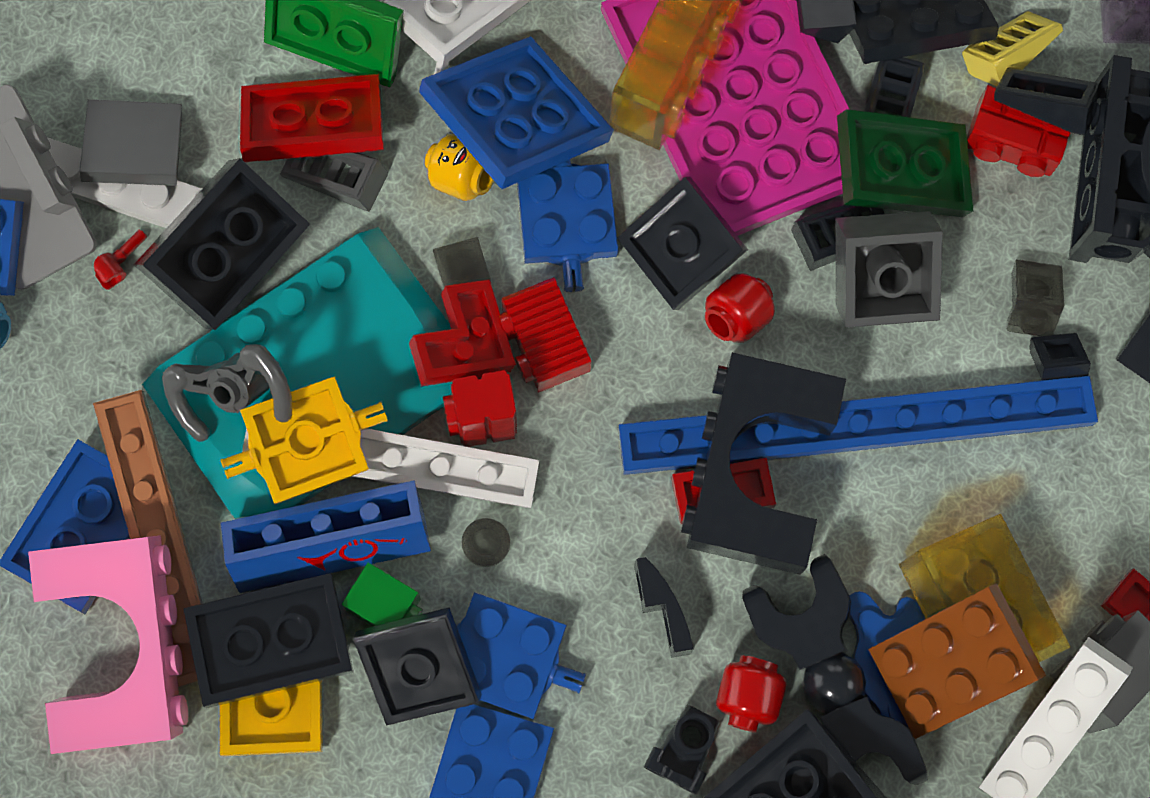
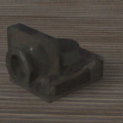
M1016 259L1011 272L1012 308L1006 322L1007 331L1035 336L1053 335L1064 308L1062 266Z

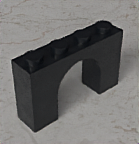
M733 352L727 367L718 365L712 389L713 394L720 395L717 413L707 412L702 433V439L710 441L707 458L697 457L691 486L700 487L696 506L687 504L681 527V533L689 534L686 548L799 575L806 570L817 519L767 508L750 500L734 481L730 469V450L734 441L742 433L763 424H780L830 436L837 426L846 378Z

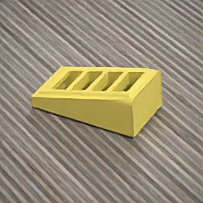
M1027 11L999 27L997 40L971 44L962 52L968 73L975 78L998 86L1007 68L1023 70L1063 32V27L1058 22Z

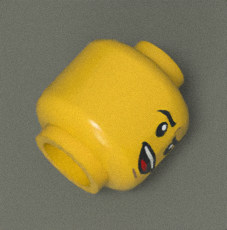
M455 134L446 135L438 143H434L427 151L425 157V167L428 169L427 176L430 185L436 190L462 201H469L479 195H484L491 188L494 180Z

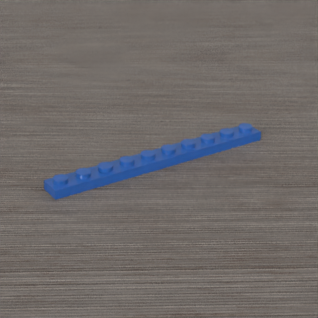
M1090 376L842 401L837 426L830 436L780 424L758 425L745 431L734 441L730 450V464L762 458L773 460L1093 426L1098 422ZM707 415L619 424L618 434L623 475L695 468L697 457L707 458L710 441L702 439Z

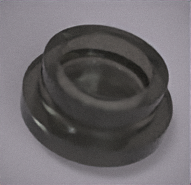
M490 518L478 519L465 529L462 536V549L467 559L473 564L480 567H492L502 562L507 556L510 549V536L507 529L500 522Z

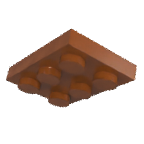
M997 583L868 649L915 739L1046 676Z

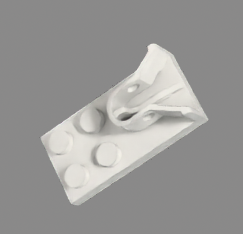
M531 0L378 1L404 10L401 33L408 35L437 61L434 72L436 74L446 70L450 60Z

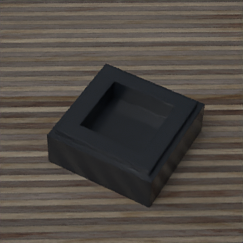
M1077 333L1031 337L1029 345L1030 354L1042 381L1089 376L1091 363Z

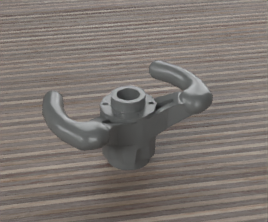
M246 345L240 353L237 352L228 360L211 366L176 363L169 366L163 372L164 391L171 410L182 427L198 442L207 440L210 430L188 403L184 390L207 394L216 406L224 411L239 413L241 409L249 406L270 389L275 419L284 423L292 418V395L288 381L279 363L267 348L262 345Z

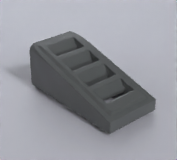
M358 152L316 156L308 173L301 171L308 157L288 158L280 172L282 177L370 212L388 176V171L378 159ZM328 158L333 159L325 178L319 177ZM345 165L350 166L343 184L337 183Z

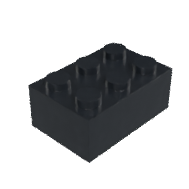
M241 158L228 160L133 265L203 328L216 330L307 229L310 223Z

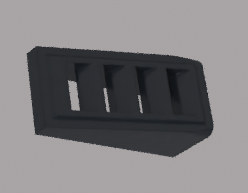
M905 57L877 62L864 111L874 113L876 108L900 116L911 117L925 64ZM882 90L904 96L905 98L904 101L879 95V92Z
M1007 68L994 92V100L1071 133L1086 136L1095 116L1099 84L1097 82Z
M842 205L796 220L791 231L809 270L813 271L836 261V237L830 226L836 223V218L862 216L861 213L867 210L870 211L871 215H884L883 209ZM816 230H822L829 245L828 247L822 248L815 234Z

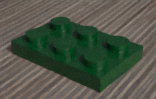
M849 109L837 115L844 205L909 212L930 211L931 214L965 217L974 212L966 124Z

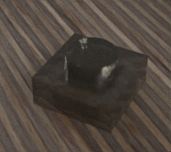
M478 237L433 249L443 289L446 285L490 279Z

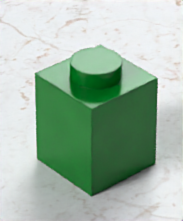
M369 562L341 604L347 612L372 627L417 616L423 612V609L417 606L421 600L417 591Z

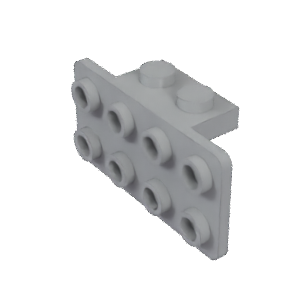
M3 85L0 87V199L24 202L16 289H27L93 253L96 250L97 242L71 194L73 188L69 178L56 165L49 152L51 146L47 136L34 123L18 90L13 86Z

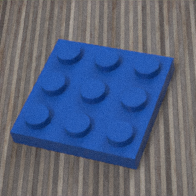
M531 36L422 79L419 93L501 190L608 143L614 131Z

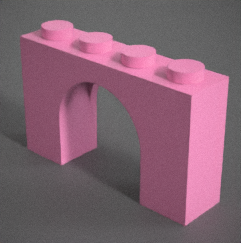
M161 535L28 552L34 602L80 596H98L109 599L121 606L131 617L136 626L140 643L139 657L133 673L115 691L60 697L45 703L51 754L165 741L182 734L183 725H187L188 705L185 696L179 695L177 675L182 673L183 662L180 647L173 645L171 625L176 624L177 608L173 595L167 594L165 575H169L171 572V557L167 545H162Z

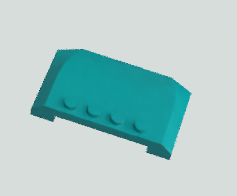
M376 227L356 234L222 323L216 330L210 331L159 365L142 386L235 519L302 505L331 484L274 504L265 479L256 469L227 479L224 470L243 463L240 462L223 468L220 461L222 458L225 459L236 455L243 450L247 428L241 412H226L216 406L209 395L184 390L188 403L210 430L207 440L203 442L196 441L182 427L172 412L166 398L162 376L169 366L176 363L211 366L228 360L237 352L240 353L246 345H262L267 348L279 363L288 381L290 392L335 376L342 398L353 412L381 401L384 410L366 418H371L385 412L388 422H383L366 429L404 435L444 407L443 396L452 395V382L421 387L409 342L413 335L450 330L451 326L381 229ZM270 389L247 407L272 399Z

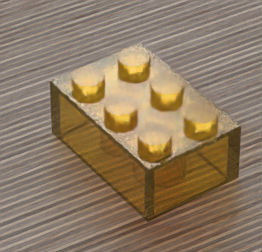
M1001 513L922 548L898 564L926 619L997 583L1039 662L1070 648L1063 631Z

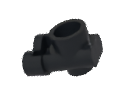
M687 705L661 748L653 746L643 767L697 795L707 775L702 771V767L710 746L714 741L720 721L693 706ZM688 727L696 728L701 735L700 742L695 746L687 745L682 739L684 729Z

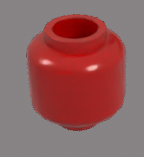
M746 273L732 275L711 292L705 302L706 324L711 332L723 341L735 343L748 341L769 324L775 314L773 293L770 286L764 280Z
M741 655L739 662H732L726 665L716 706L722 713L730 716L729 726L757 733L759 724L770 725L777 721L786 689V680L781 674L777 673V664Z

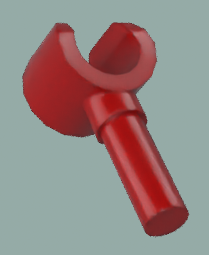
M140 229L112 254L104 253L95 259V276L106 290L111 289L125 279L126 273L120 264L147 238L146 234Z

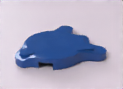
M854 592L849 595L852 601L849 618L856 629L857 635L852 658L858 662L864 671L866 679L865 696L869 697L873 707L879 714L894 718L908 727L868 649L952 605L936 612H930L925 610L914 599L905 597L897 602L894 614L889 616L882 612L867 593Z

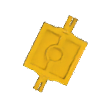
M334 376L292 391V418L287 422L282 423L275 419L273 398L241 409L240 412L248 431L249 450L220 459L223 468L243 462L238 466L224 470L227 479H230L236 475L256 469L265 479L273 502L277 504L368 471L369 468L360 447V431L383 422H388L385 412L371 418H366L384 410L381 401L353 412L350 406L343 400Z

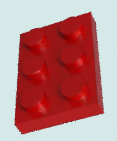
M379 74L241 86L240 151L244 162L384 150Z

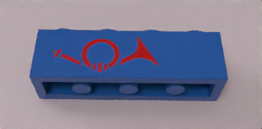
M415 480L221 522L225 565L239 593L366 566L368 562L375 564L431 551L424 510Z

